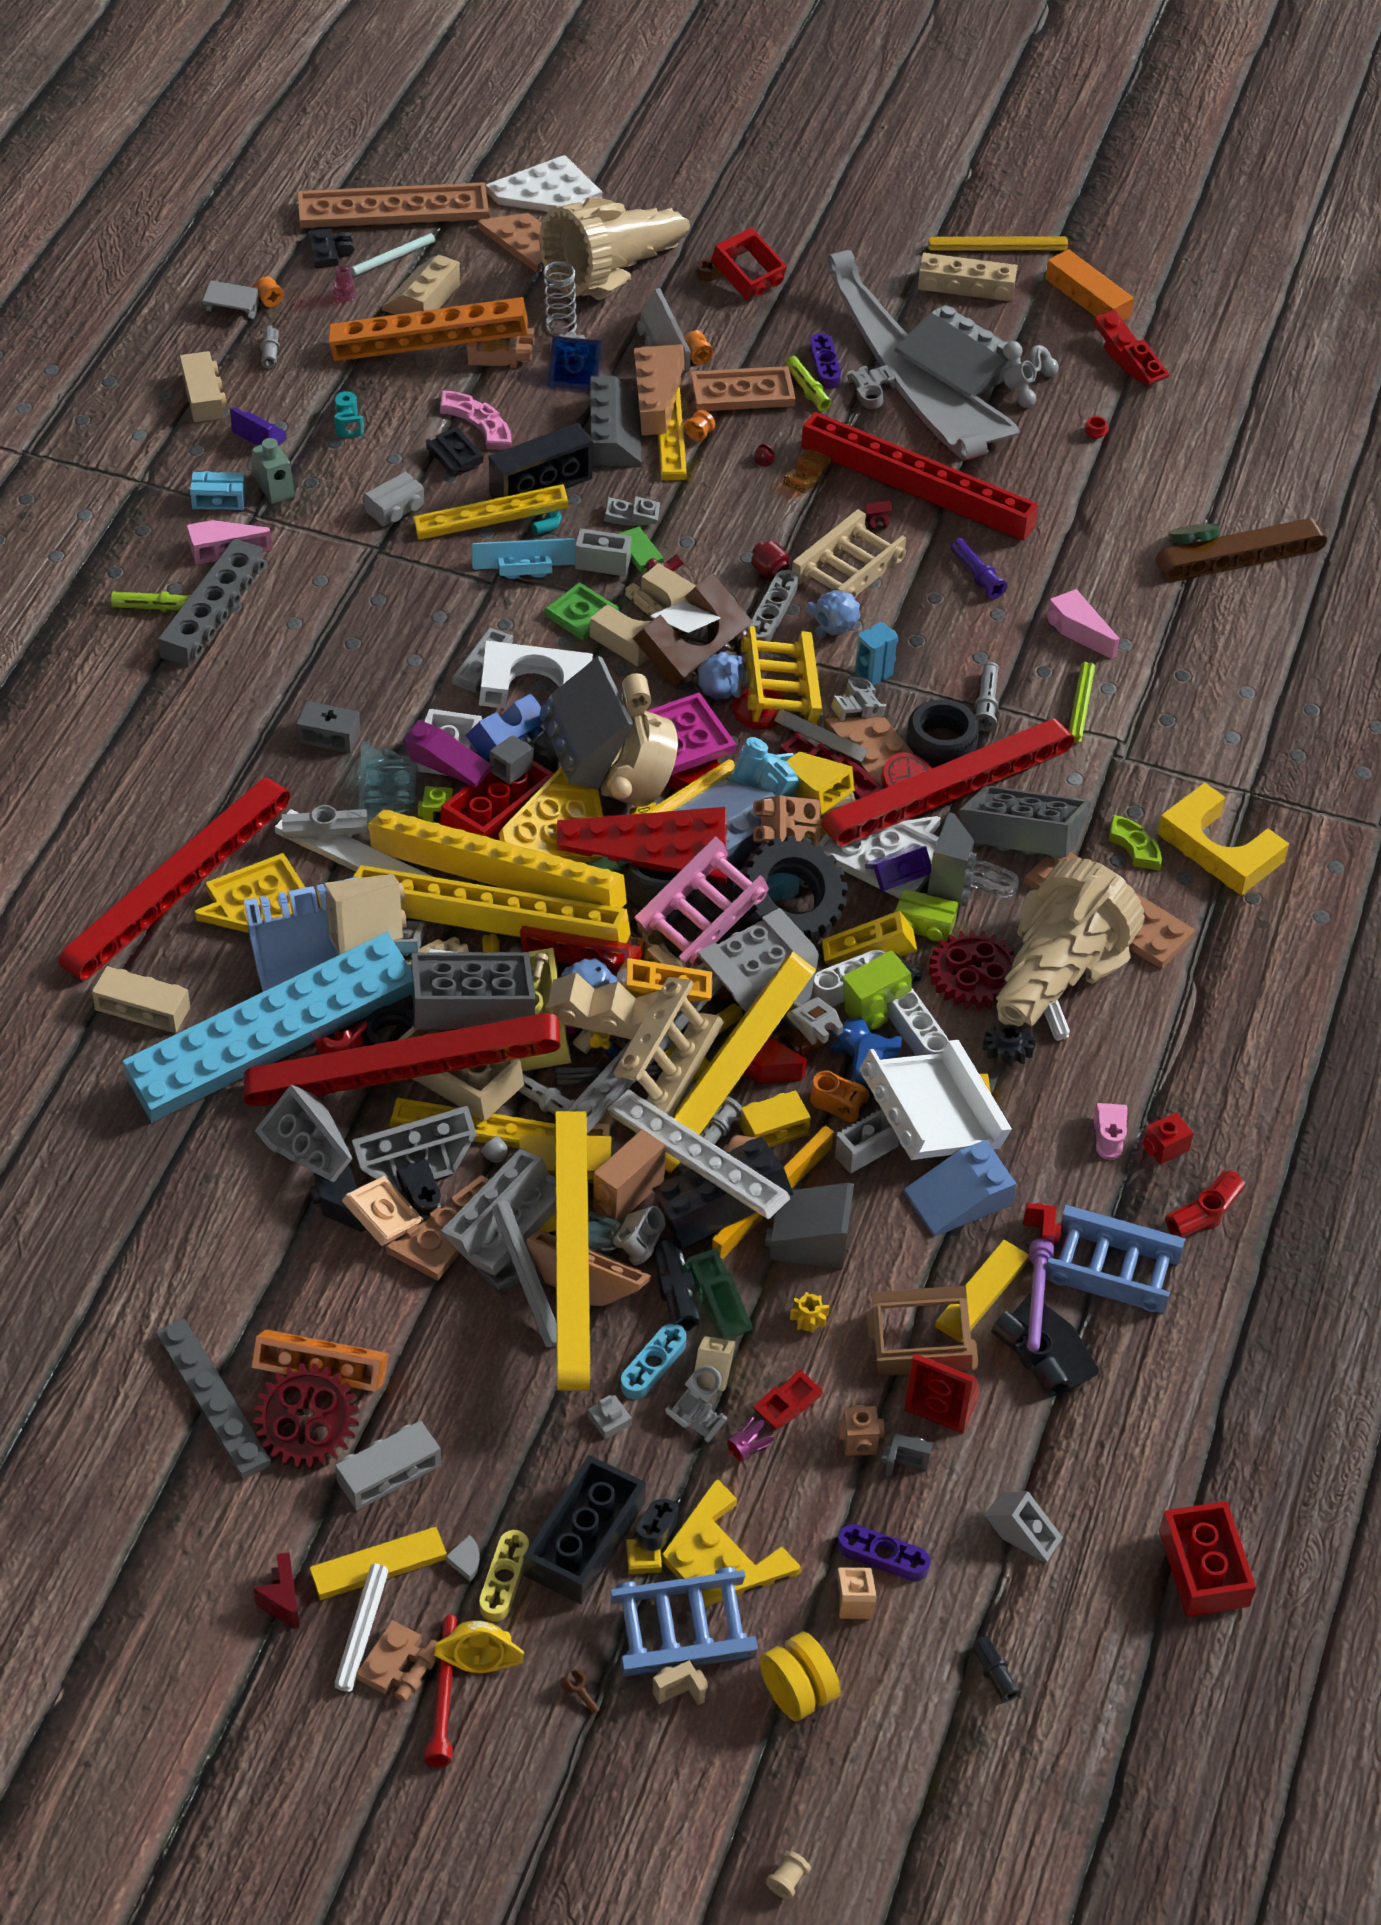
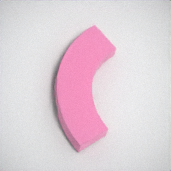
M442 391L440 414L454 415L474 424L485 438L486 449L505 450L511 448L510 429L508 424L499 416L497 410L485 402L482 404L473 400L470 395L453 391Z

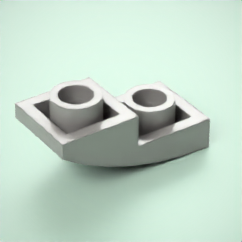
M635 496L633 503L608 497L603 521L630 526L657 524L660 503Z

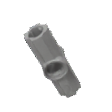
M321 805L316 807L312 813L282 814L283 839L314 837L319 842L327 843L335 840L338 835L368 833L366 809L336 811L329 805Z

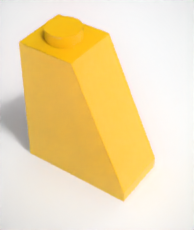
M798 752L786 761L800 780L795 796L797 798L820 800V815H823L855 791L852 766L803 752Z

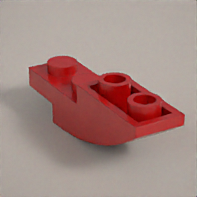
M1115 310L1095 317L1093 324L1105 339L1104 349L1124 371L1147 385L1169 378L1170 374L1144 339L1138 341Z

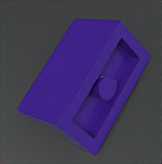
M236 407L230 409L232 432L255 445H262L263 440L267 438L277 440L278 445L287 439L286 431L247 411L245 413Z
M910 846L864 863L866 869H874L880 891H886L927 876L931 873L932 866L926 846Z

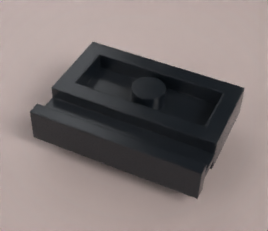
M458 427L436 435V439L426 440V448L451 476H455V472L459 470L464 472L484 463L483 454Z

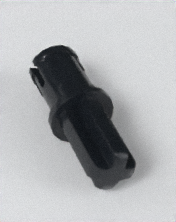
M988 1636L978 1638L972 1644V1648L985 1669L983 1675L991 1680L1000 1696L1001 1702L1013 1700L1020 1694V1690L1007 1670L1009 1664L1006 1660L1001 1659Z

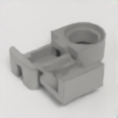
M886 365L870 370L869 374L868 367L866 366L860 367L859 371L851 370L847 373L848 383L853 382L857 387V398L862 406L867 409H876L883 404L882 383L886 385L888 383L892 389L895 388V378ZM868 395H877V396H878L876 399H867V398H866V396H868Z
M858 676L851 677L848 680L845 691L848 697L834 696L831 705L840 721H844L846 713L861 711V716L864 718L883 717L886 704H881L875 698L876 689L871 682Z
M708 1365L698 1368L684 1384L688 1389L673 1408L668 1406L665 1410L681 1426L688 1427L691 1425V1427L705 1437L704 1440L707 1442L711 1441L728 1419L722 1413L718 1416L710 1409L712 1407L710 1403L707 1405L703 1402H709L720 1388L722 1383L720 1372L715 1367ZM708 1371L714 1375L715 1385L712 1389L705 1390L699 1386L698 1376L701 1372Z

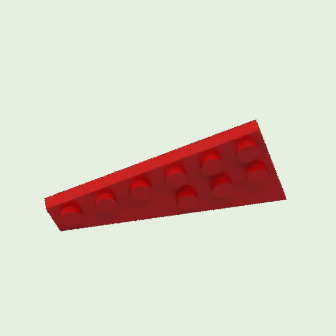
M726 807L557 820L558 850L590 857L593 854L604 856L609 861L619 862V860L632 862L634 866L673 874L680 872L715 836L724 843L727 850ZM714 869L706 877L716 879L718 883L727 885V876L719 869Z

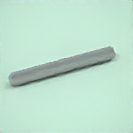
M508 1201L498 1202L492 1206V1211L546 1347L556 1346V1320Z

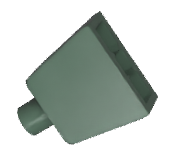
M273 438L263 440L262 445L252 449V476L271 504L295 497L291 465L288 458L279 447L277 440Z

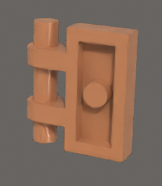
M392 1620L356 1673L357 1680L385 1695L394 1684L399 1687L394 1694L395 1697L402 1702H406L411 1693H416L421 1686L420 1679L426 1670L432 1669L436 1663L437 1657L434 1656L437 1641L430 1640L425 1648L420 1649L418 1646L422 1642L421 1635ZM409 1660L414 1662L415 1664L409 1673L402 1672Z

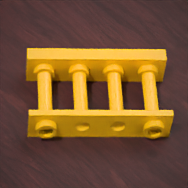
M749 626L747 636H743L741 640V652H745L750 693L748 697V710H752L753 721H759L762 709H782L800 712L801 715H804V720L817 725L822 711L812 632L801 631L798 642L789 644L756 640L755 626ZM758 651L791 654L796 658L797 662L759 659ZM760 670L794 673L795 676L799 677V682L761 678ZM763 689L798 693V696H801L802 700L764 698Z

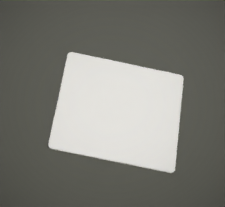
M684 601L651 615V617L656 618L661 614L669 625L687 633L720 619V617Z

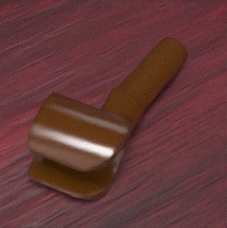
M579 1670L571 1671V1675L575 1678V1686L572 1685L569 1678L563 1677L560 1679L561 1687L567 1692L575 1691L594 1715L600 1708L584 1687L586 1683L585 1674Z

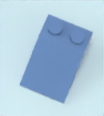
M983 1140L954 1153L904 1189V1194L932 1236L935 1237L1012 1206L1016 1182L987 1140Z

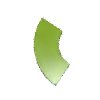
M1113 815L1108 841L1119 844L1127 850L1132 858V866L1160 871L1162 857L1156 840L1144 832V828L1136 822Z

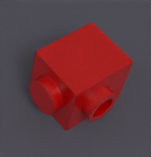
M1175 1112L1147 1126L1143 1141L1144 1148L1161 1165L1190 1151L1194 1132L1179 1114Z

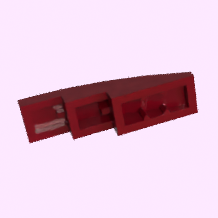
M799 732L780 747L779 754L793 753L795 755L798 752H803L852 766L855 790L852 793L854 794L855 801L885 788L844 753L837 757L822 743L814 746Z

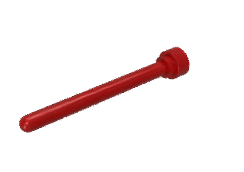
M448 1614L444 1618L442 1640L453 1634L457 1627V1618L453 1614ZM440 1659L433 1738L425 1745L424 1762L432 1767H446L452 1761L453 1748L447 1739L453 1665Z

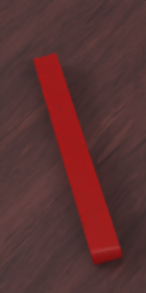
M1050 719L834 809L823 817L820 827L838 846H846L1061 755L1072 747L1075 737L1057 719Z
M267 777L260 780L66 946L59 956V965L83 981L89 979L283 811L290 801V791Z
M544 1013L252 1067L245 1070L243 1074V1099L250 1106H264L277 1103L290 1085L319 1096L556 1052L561 1047L559 1018L554 1014Z

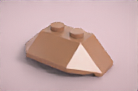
M539 1229L527 1238L526 1245L545 1283L554 1286L556 1289V1236ZM588 1248L589 1305L602 1307L637 1292L649 1282L651 1275Z

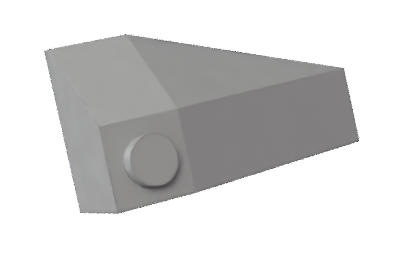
M293 1085L289 1086L255 1130L270 1150L287 1157L291 1161L332 1182H335L353 1159L329 1111L317 1096Z

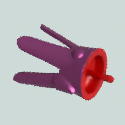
M752 1417L741 1431L729 1437L727 1445L731 1452L727 1454V1457L733 1454L736 1459L743 1461L752 1452L771 1445L770 1442L774 1440L773 1436H767L750 1443L758 1436V1431L764 1426V1421L759 1420L746 1430L754 1419Z

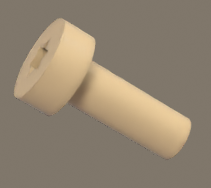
M544 953L535 954L536 966L533 973V979L535 980L540 979L543 964H546L548 961V956Z

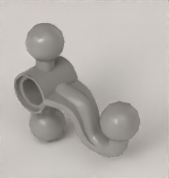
M1010 341L1004 346L1003 354L1006 359L1011 361L1012 366L1004 370L1003 378L1009 388H1019L1018 404L1023 408H1031L1036 402V394L1029 389L1028 383L1035 381L1038 371L1045 377H1053L1058 372L1059 364L1055 359L1051 358L1049 351L1042 345L1034 346L1028 354L1027 361L1021 362V345L1016 341Z

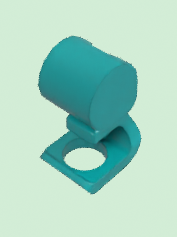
M340 392L335 397V433L341 438L362 436L364 433L363 416H358L357 397L352 392ZM353 422L360 425L355 431L346 429V426Z

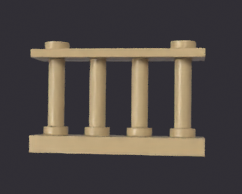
M857 509L793 561L792 572L798 576V585L807 578L812 577L833 591L838 590L852 594L855 599L859 593L893 565L900 563L904 559L906 554V537L901 536L892 544L888 543L866 529V514ZM861 538L882 552L874 557L852 544V542ZM845 551L866 565L862 569L857 570L837 558L836 555ZM829 564L850 578L842 584L819 569Z
M674 977L667 978L613 1073L616 1077L639 1081L649 1093L646 1101L669 1116L673 1115L724 1023L719 1015L697 1012L686 998L694 983L692 980ZM679 1009L690 1021L684 1034L673 1023ZM666 1033L676 1045L670 1059L659 1047ZM652 1057L663 1070L656 1083L645 1071Z

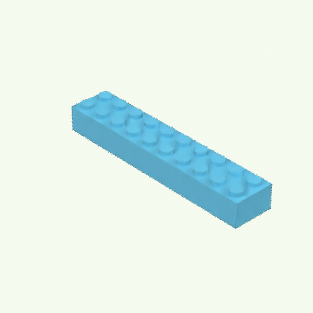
M387 931L124 1059V1075L152 1123L242 1079L245 1070L249 1068L272 1064L314 1043L313 1041L317 1038L327 1037L369 1016L378 1008L389 1006L412 995V971Z

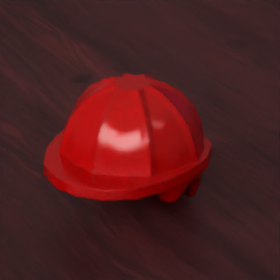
M363 1021L350 1031L345 1030L344 1033L337 1031L333 1040L324 1037L317 1038L313 1042L320 1055L365 1047L362 1032L368 1024L366 1021Z

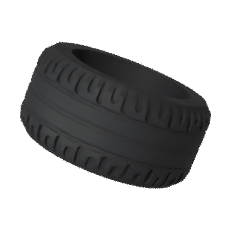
M932 700L915 708L910 715L906 742L914 755H918L930 767L935 768L976 751L979 724L973 712L966 706L951 700ZM933 728H945L956 732L961 737L953 740H939L927 735L925 731Z
M631 864L627 870L626 898L634 908L641 911L679 872L673 874ZM694 889L686 897V901L690 905L697 906L701 891Z

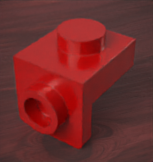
M1027 1203L1023 1216V1225L1041 1227L1040 1239H1046L1052 1244L1060 1241L1061 1224H1056L1057 1206L1043 1203Z

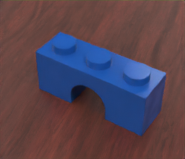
M529 694L514 702L501 716L496 712L482 719L465 736L479 755L487 761L490 759V750L511 735L527 742V738L534 740L545 731L542 728L544 725L540 719L541 706L533 695Z

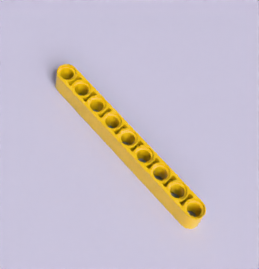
M792 951L788 954L671 1116L672 1118L700 1135L816 971L814 967ZM665 1152V1170L671 1173L680 1161Z

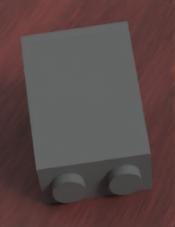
M843 1183L792 1190L793 1195L789 1196L790 1200L769 1218L770 1222H774L773 1229L767 1228L765 1246L771 1247L770 1259L843 1269L854 1184Z

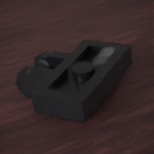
M332 229L308 231L315 268L339 266L338 257L349 256L354 253L353 238L348 232H340L333 237Z

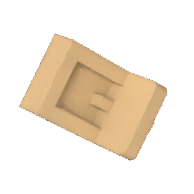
M690 1660L676 1667H666L653 1677V1695L658 1704L688 1690L697 1705L705 1702V1691L708 1688L706 1678L701 1670L696 1671Z

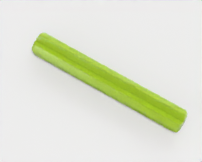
M1086 661L1080 667L1069 732L1074 735V742L1076 744L1082 741L1095 670L1094 663Z

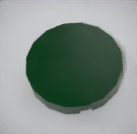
M1218 524L1184 526L1170 530L1168 537L1172 544H1190L1196 540L1204 542L1219 537L1220 528Z

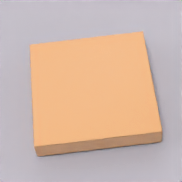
M385 1176L346 1194L342 1200L381 1246L406 1234V1231L415 1224L419 1226L424 1221Z

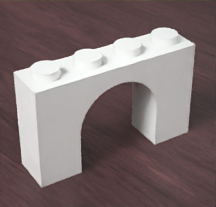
M486 641L479 705L506 709L509 684L515 677L522 674L536 673L547 676L560 687L590 663L593 654Z

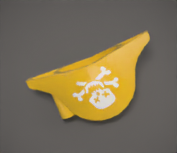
M473 1620L460 1624L453 1634L437 1642L434 1656L464 1671L489 1673L523 1664L524 1651L511 1642V1634L509 1632L503 1631L492 1623Z

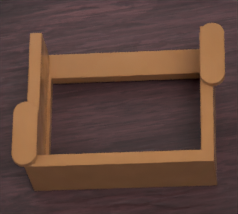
M966 1286L872 1292L873 1309L867 1312L868 1337L870 1340L875 1341L878 1376L910 1374L914 1353L956 1370L975 1371L978 1368L977 1345L970 1335ZM960 1304L963 1335L962 1346L884 1351L881 1309Z

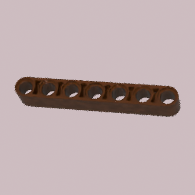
M1313 518L1221 536L1204 542L1197 541L1190 544L1168 547L1161 550L1155 560L1166 580L1176 582L1317 552L1324 548L1328 538L1317 521Z

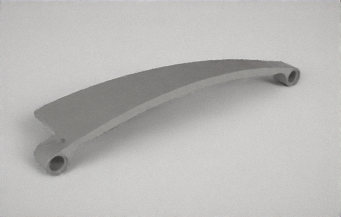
M845 250L827 256V267L835 285L881 366L886 365L895 378V387L924 424L952 452L964 461L988 454L987 443L1019 435L1020 430L1013 421L979 397L974 396L971 399L965 397L896 353L895 347L908 334L891 317L870 290L862 284L858 273V266H855L853 253L850 250Z

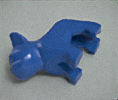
M861 1017L845 1020L843 1032L840 1035H836L832 1031L838 1037V1040L830 1046V1050L837 1053L848 1052L852 1056V1077L849 1081L863 1085L869 1093H872L859 1068L870 1049L875 1050L880 1060L899 1058L902 1037L896 1036L888 1039L874 1033L871 1034L866 1022Z

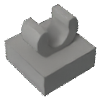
M609 1395L599 1400L597 1405L588 1409L589 1419L604 1439L632 1425V1417L615 1395L612 1397Z

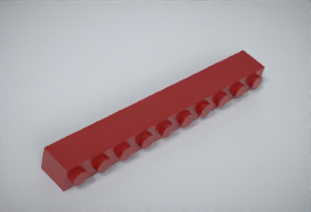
M816 411L803 424L801 448L1022 541L1027 538L1036 525L1039 504Z

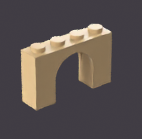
M659 563L642 576L641 589L664 609L683 601L689 603L685 596L696 586ZM608 604L590 617V637L637 667L646 660H649L632 638L651 621L632 619ZM671 626L677 634H679L680 632H684L676 627Z

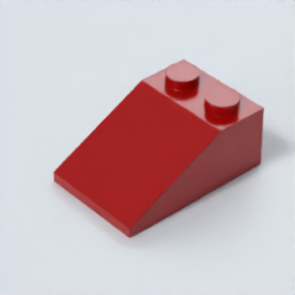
M914 1353L904 1411L963 1434L977 1406L980 1386L974 1376Z

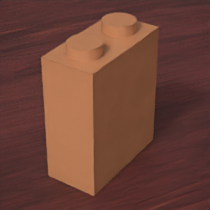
M642 1129L594 1172L593 1209L599 1217L608 1219L614 1225H617L653 1192L652 1188L664 1182L665 1144Z

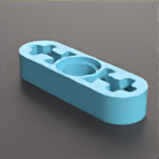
M673 1324L664 1325L621 1375V1391L627 1398L641 1399L646 1396L686 1348L687 1336L683 1327ZM677 1337L678 1341H671L666 1351L664 1348L666 1347L667 1338L673 1339ZM650 1356H657L663 1362L659 1366L651 1367L646 1364L645 1360ZM642 1372L643 1375L641 1376V1385L636 1383L633 1386H630V1381L636 1382L639 1379L640 1374Z

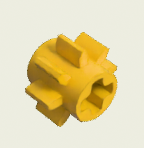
M805 1292V1295L800 1300L798 1298L793 1299L790 1320H797L798 1330L803 1329L814 1333V1330L819 1326H826L829 1305H822L821 1295L816 1296Z

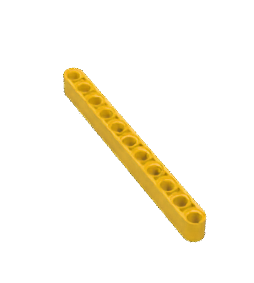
M556 1111L557 1391H590L586 1111Z

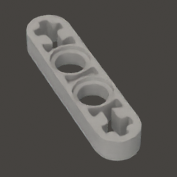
M783 570L775 575L752 618L753 623L749 625L755 626L756 640L771 641L797 591L798 576L794 572ZM774 597L782 598L784 601L774 602L771 599ZM771 614L775 618L765 619L762 615ZM761 628H763L764 632H761L759 635Z
M779 709L774 721L792 731L799 732L801 735L822 743L835 751L844 753L846 756L859 762L863 761L868 751L866 748L785 710Z

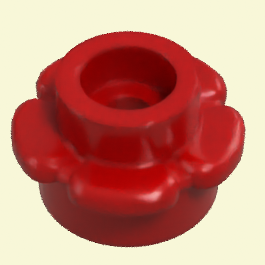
M1100 416L1090 417L1084 425L1085 433L1094 439L1104 437L1105 433H1108L1109 430L1107 421Z

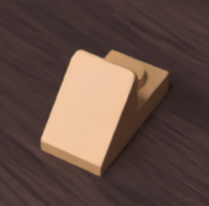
M838 1568L840 1591L839 1617L841 1619H872L876 1605V1591L871 1568Z

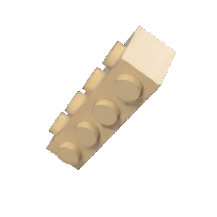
M923 253L919 271L918 290L1012 302L1017 265Z

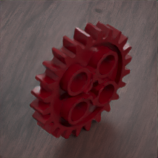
M970 930L969 936H965L962 931H959L957 939L952 935H948L947 942L940 940L939 948H933L928 976H931L930 983L931 985H937L936 993L945 992V1001L954 998V1006L963 1002L965 1003V1009L968 1010L971 1004H975L977 1011H980L981 1004H985L990 1010L992 1009L993 1002L998 1003L996 997L1007 983L1004 978L1012 968L1016 957L1014 955L1015 948H1005L1006 940H1002L999 943L996 942L995 934L990 938H986L985 931H982L980 936H976L973 930Z
M300 1363L297 1373H294L290 1366H288L287 1377L283 1378L280 1374L276 1373L275 1377L278 1383L273 1385L266 1382L265 1385L270 1392L268 1394H258L264 1405L254 1406V1410L262 1414V1417L254 1419L253 1422L256 1426H262L263 1428L256 1435L258 1438H267L262 1444L265 1450L274 1447L271 1453L274 1459L283 1454L282 1463L285 1466L292 1459H294L297 1469L301 1468L303 1461L307 1462L310 1469H314L315 1460L317 1459L326 1466L327 1455L330 1454L337 1460L339 1458L336 1452L338 1447L348 1450L344 1439H355L356 1437L349 1428L359 1426L358 1420L351 1418V1416L359 1413L360 1409L357 1406H350V1404L357 1400L355 1394L346 1395L351 1388L350 1384L346 1382L339 1385L342 1380V1376L339 1373L330 1378L331 1369L327 1366L321 1373H319V1367L316 1363H313L310 1371H307L304 1364ZM310 1388H313L314 1393L312 1394L309 1403V1410L314 1416L308 1417L305 1425L304 1421L300 1418V1415H306L307 1413L308 1391ZM291 1392H301V1399L297 1404H286V1398ZM326 1395L333 1397V1403L329 1408H318V1402L321 1397ZM294 1423L296 1429L291 1436L283 1437L280 1435L283 1425ZM304 1426H306L305 1442L304 1444H300L299 1441L302 1437ZM319 1427L327 1428V1436L323 1440H312V1434L315 1429Z

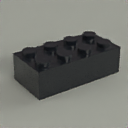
M579 423L489 455V494L493 499L562 484L567 489L593 479V440Z
M762 1136L749 1140L743 1145L726 1152L787 1191L789 1196L793 1195L784 1166ZM692 1169L652 1188L658 1206L665 1216V1221L683 1248L756 1213L755 1210Z
M588 1455L524 1554V1576L582 1605L646 1501V1482Z

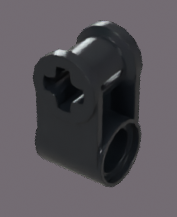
M422 1159L396 1169L397 1179L403 1193L407 1196L411 1206L424 1220H427L432 1211L438 1207L441 1208L440 1189L437 1186L427 1160Z

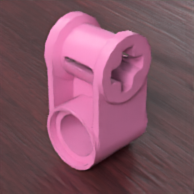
M1096 1103L1094 1129L1096 1130V1151L1104 1159L1115 1160L1122 1155L1123 1141L1127 1134V1105Z

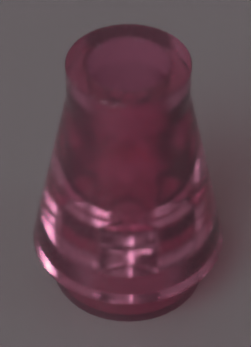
M340 265L336 268L332 293L337 301L350 302L356 295V287L350 267Z

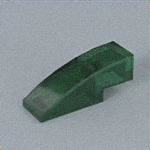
M718 1249L688 1257L685 1264L686 1269H690L694 1288L722 1339L727 1340L753 1331L752 1324L731 1272L727 1273Z

